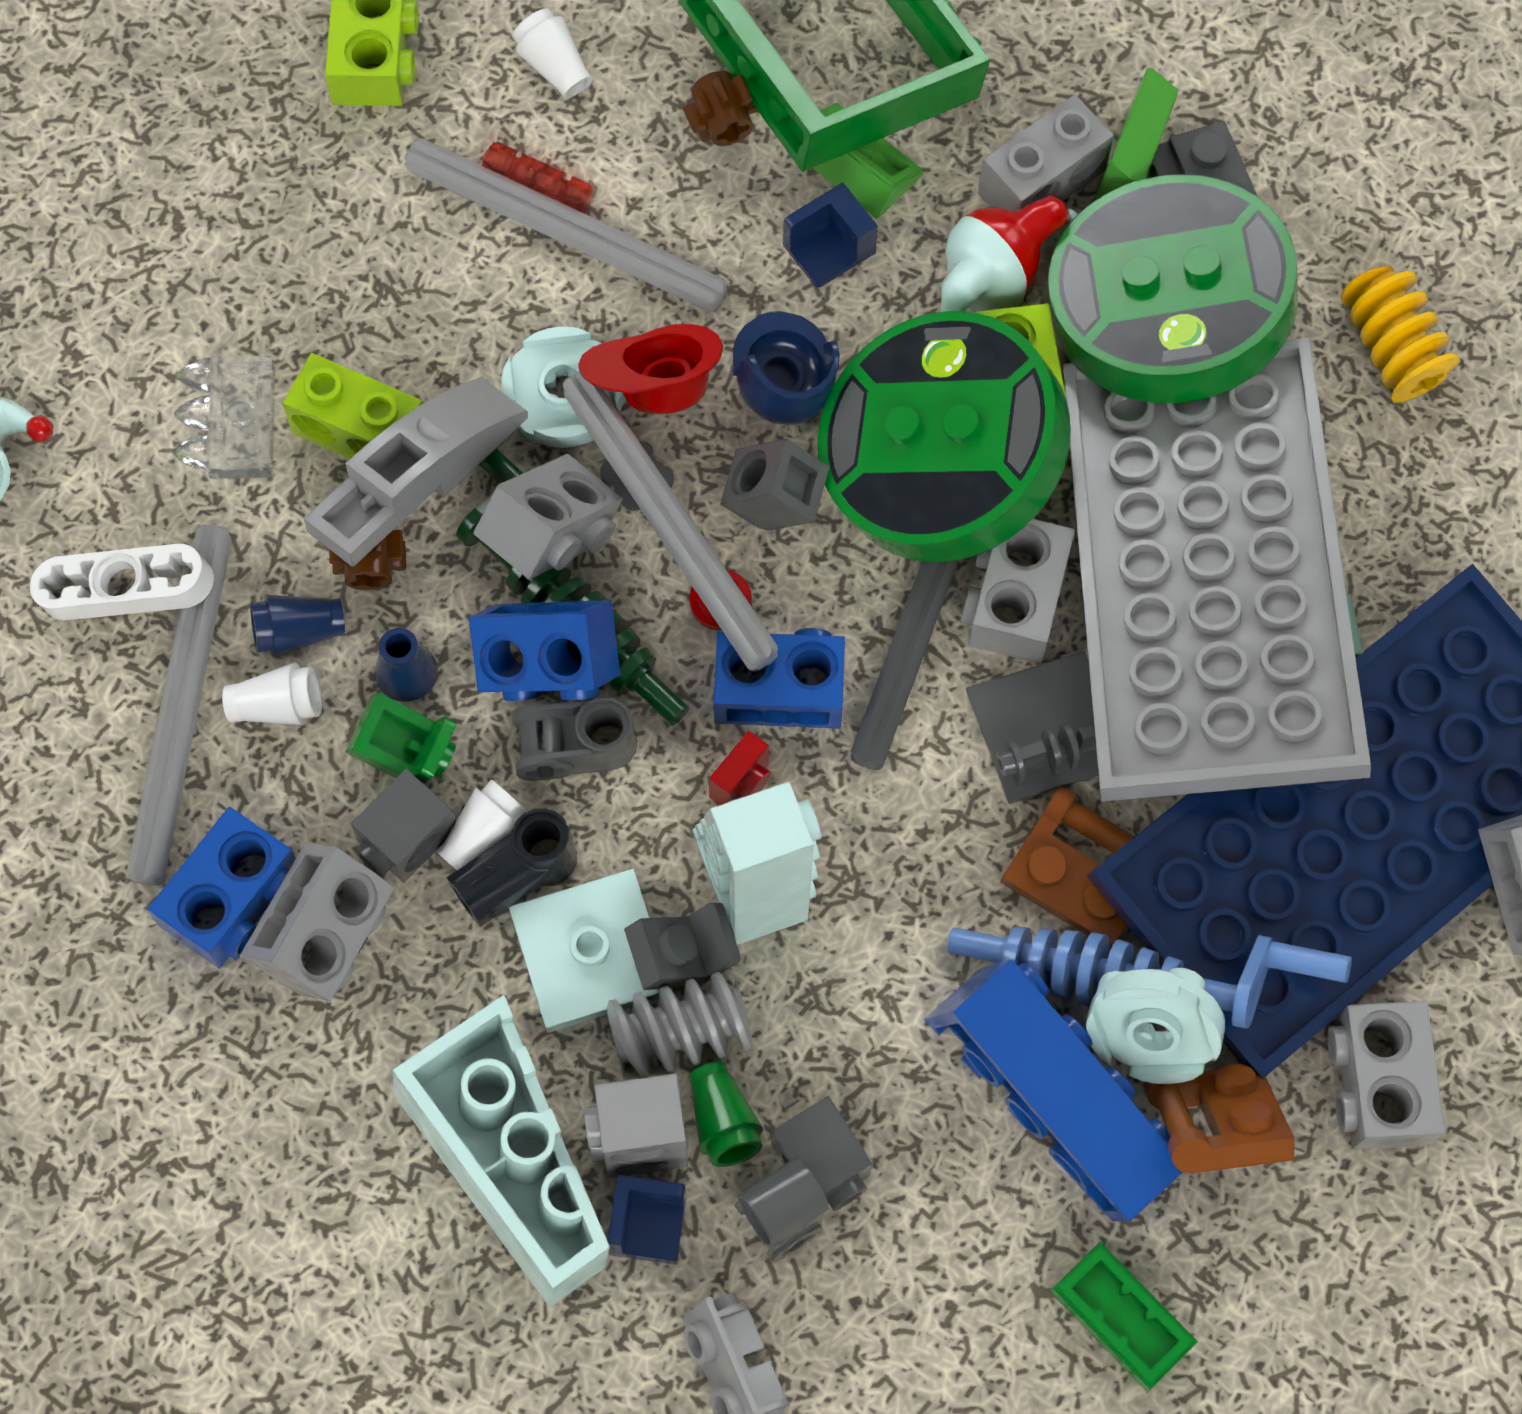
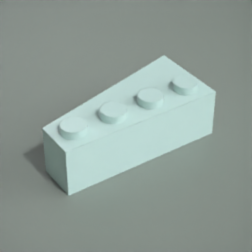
M786 782L711 808L704 815V818L700 820V823L696 824L695 828L692 829V833L718 902L724 905L736 944L739 945L807 921L810 899L816 897L813 880L818 878L814 861L820 858L815 840L821 839L820 827L809 800L797 802L790 782Z
M503 995L393 1069V1095L547 1305L552 1307L605 1268L610 1247L577 1168L573 1166L561 1137V1129L552 1108H549L535 1075V1067L526 1046L522 1044L513 1022L512 1012L505 995Z

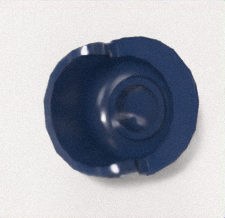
M784 311L760 314L745 324L737 335L733 347L734 369H732V372L737 378L740 394L747 406L760 418L781 425L801 424L818 415L824 409L826 400L832 393L836 382L840 359L837 341L828 342L817 326L806 318Z

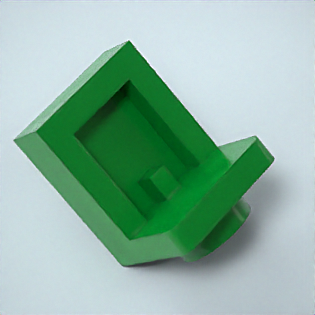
M378 692L370 697L345 753L394 778H397L407 769L423 783L430 780L433 776H441L448 767L456 748V744L450 741L457 722L447 717L433 721Z

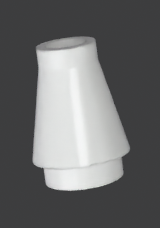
M541 9L524 19L514 30L512 37L518 44L516 53L550 82L565 100L570 99L590 86L593 78L585 68L562 16H554L550 9Z
M296 662L238 684L225 685L222 692L224 712L230 723L248 721L305 725L308 718L319 717L322 711V693L315 669L312 666L300 668Z
M491 779L481 791L475 787L448 837L436 852L458 870L509 836L515 822L528 811Z

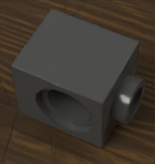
M786 438L738 448L734 454L720 505L759 529L767 531L814 523L830 466Z
M405 769L351 822L353 831L360 843L355 852L380 877H383L390 870L398 879L405 883L445 842L456 823L453 810L411 772Z
M829 1095L771 1131V1145L783 1164H786L795 1157L800 1159L819 1183L833 1211L848 1205L867 1190L863 1180L870 1176L873 1163Z

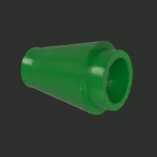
M711 1062L693 1070L689 1074V1080L692 1086L691 1092L700 1152L709 1155L711 1164L715 1167L733 1166L754 1157L762 1149L759 1137L763 1132V1127L733 1076L729 1073L726 1063Z

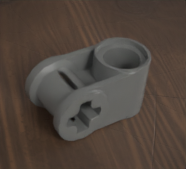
M599 697L562 703L536 702L525 704L512 711V724L519 728L522 759L516 763V775L520 779L540 781L561 779L571 774L612 771L625 766L636 753L637 738L630 712L622 702L613 698ZM606 725L616 726L622 730L618 739L606 745L597 744L590 740L597 729ZM542 735L544 736V749H542L541 743Z
M797 1157L738 1194V1201L734 1205L740 1215L746 1216L762 1241L769 1246L767 1255L773 1263L786 1258L819 1234L823 1229L821 1224L825 1213L829 1210L827 1198L819 1183L807 1166Z

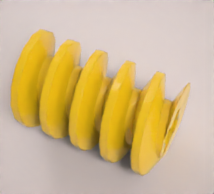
M1381 266L1363 272L1350 281L1342 290L1340 299L1345 307L1351 309L1349 316L1354 326L1362 329L1360 338L1366 348L1372 349L1370 358L1376 368L1383 370L1381 379L1386 388L1393 390L1391 396L1393 403H1403L1428 393L1442 383L1448 373L1457 367L1460 359L1457 353L1437 355L1450 341L1446 332H1438L1427 336L1426 333L1436 326L1439 318L1436 312L1428 311L1416 314L1426 305L1429 299L1425 291L1406 294L1418 281L1415 272L1404 271L1395 274L1393 267Z

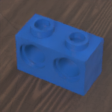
M612 600L495 604L469 617L478 692H502L503 700L524 701L541 696V691H560V697L563 700H581L597 696L599 694V687L620 676ZM568 640L574 642L579 648L582 656L581 664L571 657L568 650ZM511 642L520 649L523 656V665L518 663L513 657L510 649Z
M804 628L797 630L794 634H770L778 645V657L774 662L760 669L764 673L762 678L752 683H744L732 676V672L735 669L745 665L725 634L717 631L714 724L841 729L845 636H832L830 632L818 628ZM805 668H817L824 672L828 678L818 685H806L801 683L795 675Z
M229 806L147 910L160 928L220 969L229 957L234 960L241 957L240 954L256 928L255 923L266 911L296 857L291 848ZM252 855L266 858L263 868L256 875L251 877L235 875L237 865L244 858ZM211 906L225 908L223 919L215 927L206 930L194 927L195 920L202 910Z

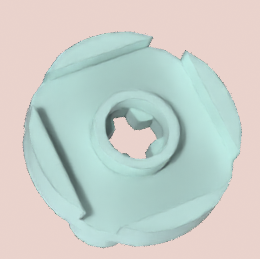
M553 327L532 334L522 342L523 348L514 355L512 361H510L509 357L501 377L502 393L528 411V419L518 427L521 435L530 442L542 443L546 446L557 448L575 447L593 441L594 439L567 399L558 398L555 394H549L546 389L556 386L557 377L571 376L579 372L578 364L582 354L591 347L601 343L593 340L591 333L575 327ZM604 389L620 412L624 403L623 393Z
M1175 968L1169 972L1153 969H1139L1126 972L1112 971L1103 975L1099 981L1097 992L1091 1001L1086 1021V1032L1092 1039V1049L1107 1064H1111L1113 1056L1121 1063L1131 1066L1130 1077L1149 1083L1175 1084L1195 1079L1203 1074L1205 1063L1213 1058L1216 1061L1221 1052L1225 1019L1217 1001L1204 990L1205 981L1195 971L1187 968ZM1150 1023L1160 1024L1166 1027V1031H1155Z

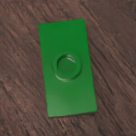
M1101 1242L1082 1258L1050 1291L1147 1393L1198 1343Z

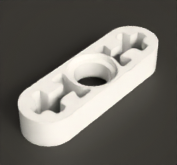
M169 544L50 558L39 565L34 571L30 581V593L40 607L58 620H76L190 608L202 602L212 589L214 574L211 566L193 547L186 544ZM187 566L192 573L183 575L180 579V585L175 587L169 578L179 577L182 573V567ZM123 569H134L136 577L133 586L122 595H109L108 584L111 578ZM151 570H153L159 577L154 578ZM67 578L76 585L63 588ZM84 587H90L92 595ZM63 588L61 598L57 599L52 594V590Z

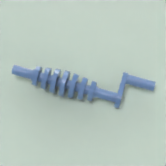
M954 927L950 932L947 945L948 953L995 963L1013 959L1018 966L1021 963H1025L1042 978L1047 986L1051 980L1053 995L1068 1000L1076 988L1077 1002L1087 1006L1091 1005L1101 977L1108 972H1126L1139 969L1160 970L1159 955L1156 951L1142 948L1134 964V947L1132 943L1117 939L1110 950L1109 937L1095 932L1088 936L1084 944V937L1081 931L1066 930L1058 943V935L1055 929H1039L1032 942L1031 929L1028 927H1014L1005 938ZM1258 935L1238 985L1203 978L1205 981L1204 990L1213 996L1221 1010L1232 1012L1233 1026L1248 1029L1255 1014L1268 968L1347 983L1351 971L1352 957L1275 942L1272 937ZM1168 956L1161 970L1169 972L1175 968H1184V963L1182 960Z

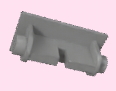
M734 1292L723 1295L715 1300H712V1297H708L682 1317L685 1324L684 1341L687 1351L696 1364L702 1365L712 1389L711 1407L714 1414H786L784 1409L790 1406L785 1397L771 1361L748 1368L744 1357L765 1348L746 1302L739 1303Z

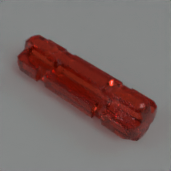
M493 142L485 151L482 162L483 167L582 213H585L590 207L594 195V187L591 183L572 176L570 180L565 179L566 172L525 153H522L519 158L516 156V149L501 142Z

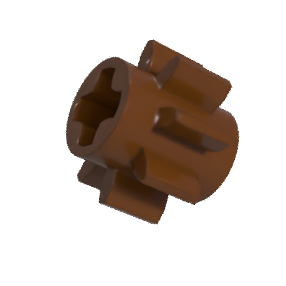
M715 71L701 77L694 83L691 94L695 103L683 107V111L692 132H698L702 142L712 139V142L717 146H729L740 142L752 132L754 124L750 114L758 111L751 103L753 98L743 75L733 78L730 72Z
M392 530L354 567L350 566L329 549V563L332 564L333 574H344L345 584L353 589L377 590L389 586L392 583V570H406L405 541H403V531Z

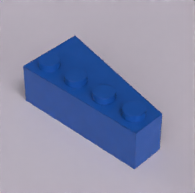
M1013 959L979 969L923 1020L938 1036L949 1028L964 1044L962 1047L964 1056L961 1060L979 1080L983 1077L996 1088L1001 1084L1010 1093L1005 1098L1008 1106L1007 1110L1024 1128L1039 1139H1042L1047 1133L1056 1143L1048 1150L1050 1156L1111 1221L1130 1222L1183 1173L1174 1166L1168 1151L1170 1136L1166 1126L1156 1118L1148 1120L1132 1101L1136 1097V1092L1130 1082L1114 1067L1108 1066L1105 1069L1089 1050L1093 1045L1089 1034L1071 1016L1066 1014L1061 1017L1045 998L1049 994L1047 985L1030 966L1025 963H1021L1018 966Z

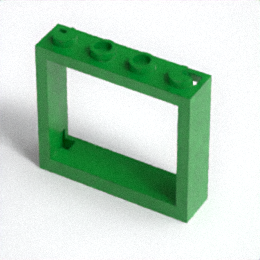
M680 0L679 2L727 70L732 74L733 78L743 75L753 98L751 103L802 172L978 99L991 60L981 48L982 42L978 38L973 37L957 17L950 0H886L938 70L824 117L739 0Z

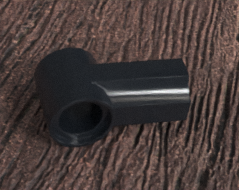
M546 808L533 809L524 813L515 822L509 836L446 878L471 918L481 927L540 886H555L564 882L576 867L577 851L567 823L561 815ZM552 839L559 842L557 848L545 856L530 854L532 847L542 840Z

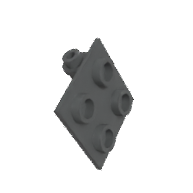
M1085 651L966 688L1009 804L1058 789L1060 785L1068 786L1099 776L1089 660Z

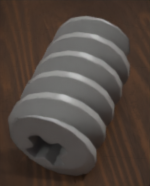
M720 972L713 973L710 976L709 994L707 995L704 994L694 979L687 980L684 986L683 1001L680 1002L668 985L660 987L657 1008L652 1007L642 992L635 993L633 996L632 1014L627 1015L617 999L608 1001L607 1016L623 1079L627 1063L633 1065L641 1078L649 1077L651 1057L653 1056L658 1057L668 1072L675 1071L677 1050L683 1049L693 1065L701 1064L703 1043L707 1042L720 1059L727 1057L728 1038L730 1036H735L745 1052L751 1051L753 1048L747 1014L737 981L735 979L734 988H731Z

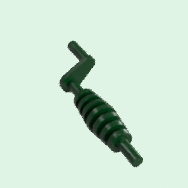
M497 448L479 464L499 484L523 474ZM491 497L475 507L463 519L457 529L456 537L465 546L469 547L480 542L509 570L506 585L514 595L523 593L521 603L608 600L600 591L590 593L591 585L582 578L574 577L570 579L571 570L567 567L561 570L552 568L529 580L476 537L473 532ZM613 609L620 676L611 680L610 687L621 695L629 691H636L671 726L677 724L687 714L689 707L653 673L656 658L650 650L645 647L636 652L640 645V638L632 628L623 630L625 619L616 609ZM568 640V649L573 645L570 651L571 657L581 664L582 656L579 648L574 642Z

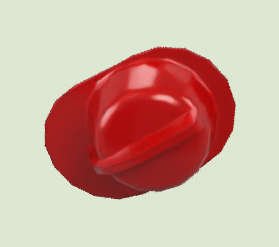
M672 324L644 334L616 339L593 346L582 354L578 368L581 376L590 384L608 391L622 392L627 403L640 412L672 414L697 404L705 395L709 382V371L721 359L723 344L719 335L708 327L695 324Z

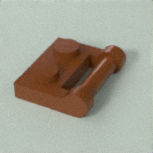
M1060 785L1002 876L1000 883L1087 936L1092 932L1107 935L1111 950L1114 942L1120 938L1127 925L1087 877L1100 864L1053 835L1060 824L1064 823L1113 854L1135 836L1075 801L1078 794Z
M1228 1064L1217 1070L1203 1071V1074L1187 1082L1156 1084L1143 1081V1088L1149 1103L1159 1109L1170 1136L1168 1151L1174 1166L1179 1171L1184 1173H1200L1295 1160L1293 1133L1267 1078L1262 1079L1255 1074L1252 1068L1242 1064ZM1187 1107H1201L1213 1136H1206L1202 1130L1195 1127Z

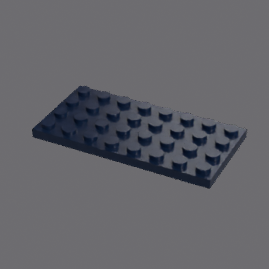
M1473 563L1373 643L1363 654L1356 657L1371 762L1370 778L1187 794L1087 875L1089 880L1144 947L1158 953L1159 965L1161 967L1165 959L1170 956L1182 960L1184 968L1195 971L1204 979L1238 985L1258 935L1272 937L1275 942L1352 957L1351 971L1347 983L1268 968L1255 1014L1248 1029L1233 1026L1232 1012L1222 1010L1225 1019L1223 1043L1242 1065L1252 1068L1255 1074L1262 1079L1342 1013L1347 1005L1355 1002L1493 885L1478 830L1522 815V620Z

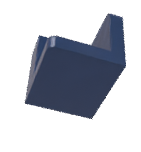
M842 182L784 219L783 247L815 287H822L876 253L878 225Z
M617 1175L607 1239L610 1247V1256L677 1265L687 1201L686 1185Z

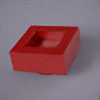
M748 730L710 776L709 798L717 804L723 805L760 792L771 775V771L766 768L769 765V745Z

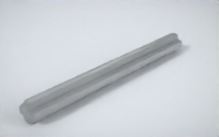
M419 138L414 140L407 151L405 161L406 168L410 172L702 309L715 312L725 299L727 293V282L725 279L426 139Z
M580 371L575 375L568 376L563 382L565 398L746 667L752 671H758L774 662L778 657V645L604 389L590 384L581 376Z
M201 525L195 533L193 548L211 566L214 582L210 593L202 602L190 608L180 609L127 868L131 881L143 885H160L165 879L232 541L228 530L221 526ZM188 568L187 574H191L192 571Z

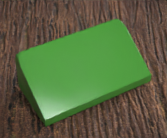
M1147 68L1098 188L1097 197H1102L1126 184L1146 179L1179 91L1153 68Z
M835 103L821 110V113L825 117L844 109V107ZM883 138L813 167L816 172L835 187L843 182L863 208L876 219L880 218L924 174L921 167Z

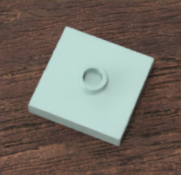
M634 869L509 907L547 1033L607 1015L608 1001L612 999H617L623 1009L632 1007L635 993L642 992L648 1001L658 999L659 989L643 990L624 931L626 927L640 918H649Z

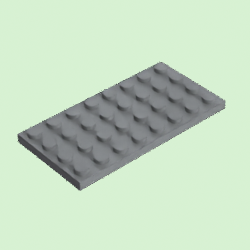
M1310 337L1286 340L1283 347L1268 365L1241 385L1210 398L1183 403H1152L1126 398L1100 387L1081 373L1073 363L1063 364L1065 395L1071 425L1070 453L1101 802L1370 778L1371 762Z

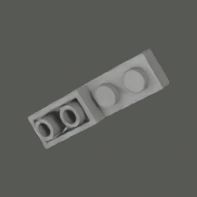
M482 377L460 384L437 395L393 423L346 462L348 478L304 518L307 532L350 566L354 567L434 491L444 498L528 419V411Z

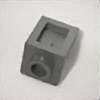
M721 902L708 903L686 917L640 918L624 929L643 990L660 989V987L666 985L669 988H684L685 982L689 979H694L698 985H702L710 981V976L713 973H723L738 964L741 959L724 905Z

